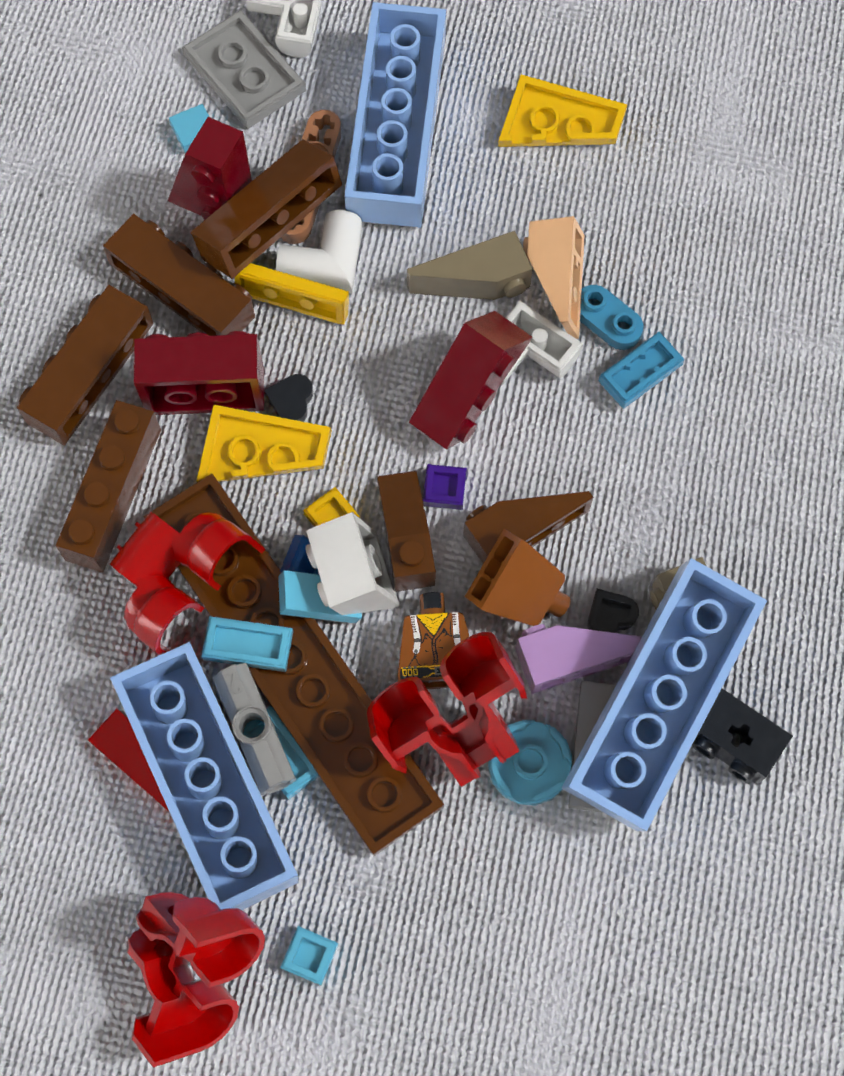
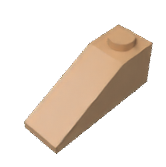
M574 216L530 221L529 235L523 241L525 254L528 260H530L564 329L568 334L579 339L585 235Z

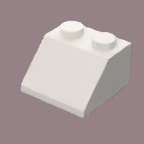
M351 512L306 530L310 544L306 545V553L311 565L315 569L318 568L321 582L317 584V589L326 607L329 606V608L341 615L393 609L400 606L377 532Z

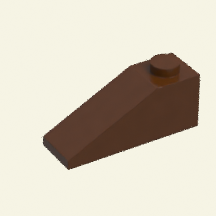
M417 471L377 476L395 592L435 586L436 569Z
M589 491L498 501L488 508L486 505H482L466 517L467 521L464 523L463 536L484 564L503 529L510 531L534 547L589 512L594 497Z

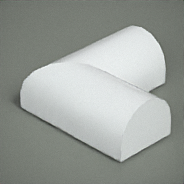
M323 0L246 1L248 11L280 16L275 42L277 48L282 53L297 58L306 57L311 53Z
M346 210L329 211L324 219L320 249L280 245L277 253L276 270L349 291L352 294L363 227L361 218L357 214Z
M519 301L507 315L506 319L533 338L501 385L507 381L526 356L558 378H562L574 365L581 353L583 343Z

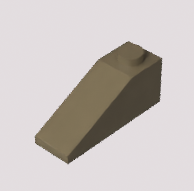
M512 231L408 268L407 288L410 294L496 300L505 296L512 298L522 294L530 287L533 268L516 232Z

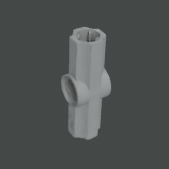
M247 663L234 664L220 670L212 679L232 724L233 733L240 743L261 795L276 793L287 788L296 781V778ZM257 719L265 723L264 730L258 737L248 738L244 736V728L250 721Z

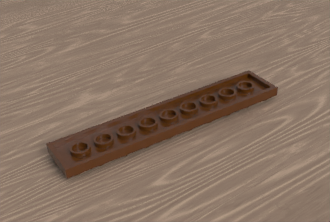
M212 473L152 511L179 533L200 513H217L234 523L263 546ZM244 540L238 541L229 547L221 556L213 572L214 581L221 585L218 591L200 579L188 567L179 564L178 570L210 616L293 629L286 672L249 667V670L256 685L299 745L373 857L444 808V803L409 754L405 756L407 767L405 774L393 769L372 741L367 719V710L372 700L314 618L280 614L278 576L281 572L266 550L261 554Z

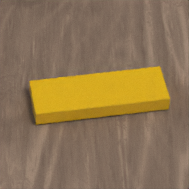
M252 263L234 277V284H239L245 288L252 296V299L341 325L345 324L348 317L349 291Z

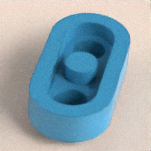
M588 285L582 288L580 322L615 349L628 350L636 346L643 332L641 317L602 286ZM597 299L601 304L595 306L590 304L588 300ZM625 322L629 324L630 328L622 329L618 326V323Z

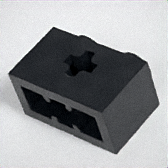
M721 688L692 746L703 756L710 759L717 757L729 765L728 771L740 781L750 784L752 781L758 785L768 776L793 735ZM735 732L742 736L741 744L738 747L731 743L733 740L732 735Z

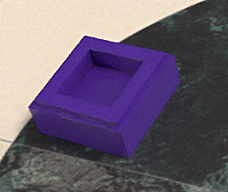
M427 464L423 496L424 506L463 510L467 468Z

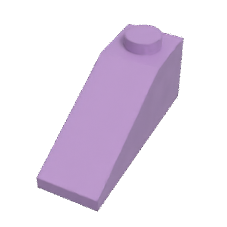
M541 624L524 630L521 633L522 637L517 639L515 650L530 691L534 694L628 663L642 637L560 625L546 629L545 625Z

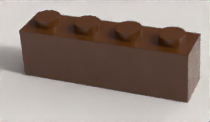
M304 139L298 142L190 232L202 260L233 279L343 185L334 156Z
M133 213L103 245L111 266L202 333L213 336L227 335L232 331H243L255 318L252 304L253 299L245 288L239 284L232 286L223 279L219 270L207 262L202 264L195 259L193 253L185 244L180 241L173 243L165 237L162 229L151 220L145 222Z
M108 285L101 295H96L89 304L88 313L79 325H74L67 333L65 343L56 355L50 356L45 362L42 374L35 384L27 387L22 393L17 409L25 423L65 446L134 352V339L144 338L154 323L148 306L111 285Z
M116 400L55 545L65 561L104 573L161 432L154 411Z

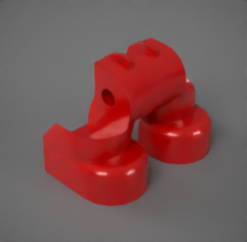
M150 511L141 524L139 522L134 524L138 528L123 547L121 545L116 547L120 551L109 563L116 571L138 587L131 595L124 610V619L129 629L136 634L140 641L158 655L170 651L160 643L161 637L169 623L188 608H193L200 613L204 609L202 605L185 592L176 588L169 580V577L179 564L188 567L195 575L218 591L221 585L214 581L213 572L221 556L229 547L238 541L244 540L261 554L266 549L234 523L217 513H200L179 533Z
M492 632L477 633L462 640L444 656L440 663L442 678L459 701H462L466 713L450 723L439 713L434 698L418 677H408L395 682L383 690L371 702L367 710L371 739L393 769L406 774L405 756L428 742L436 750L462 787L470 781L481 777L478 769L481 765L494 757H497L501 763H505L506 759L520 751L513 734L492 702L514 688L518 691L521 699L528 698L522 678L513 667L507 652Z
M173 892L158 893L145 897L143 906L136 916L140 929L133 932L129 938L127 953L141 969L146 987L154 999L151 1013L135 1017L131 1039L153 1068L201 1052L213 1046L234 1025L238 1017L239 1006L222 984L239 977L247 971L258 959L265 943L263 931L246 912L238 908L221 910L215 902L207 898H189L183 894ZM189 962L191 964L192 969L201 978L200 980H196L194 978L188 966Z

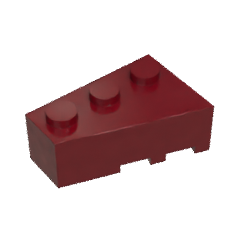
M207 117L184 155L168 202L196 213L206 220L252 181L243 131Z
M496 311L465 322L409 423L446 450L459 442L465 444L477 428L475 421L492 403L497 389L533 337Z

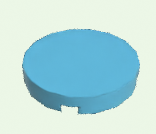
M522 720L509 724L508 727L520 751L506 759L505 763H501L497 757L488 761V771L493 785L503 797L519 805L536 806L551 801L563 791L561 787L572 768V753L567 740L556 728L548 724L535 722V720Z

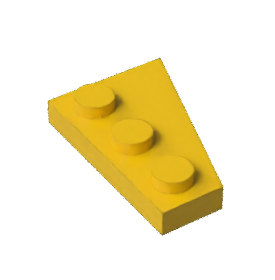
M521 74L498 140V147L616 144L628 104Z
M213 405L196 482H199L211 473L218 482L324 469L332 432L331 427Z

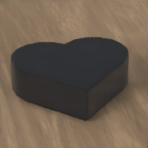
M294 374L266 388L264 394L278 417L304 422L308 416L307 404L313 398V385L307 376Z
M596 588L587 621V628L589 630L611 633L629 629L635 624L639 616L638 605L632 598Z

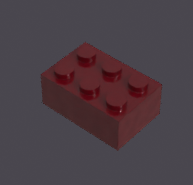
M232 331L227 335L209 336L205 333L195 332L188 334L186 337H168L163 334H152L146 338L134 339V385L143 407L154 411L155 415L212 413L213 405L244 411H265L264 365L257 334Z

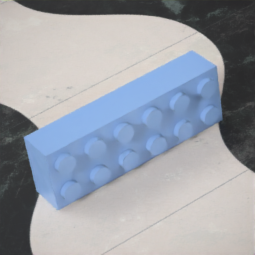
M372 3L344 196L345 210L357 214L362 222L422 227L446 37V9Z
M692 558L683 563L676 572L561 788L636 831H647L767 600Z
M190 642L110 677L208 899L215 902L221 910L226 908L244 910L297 884L298 874Z

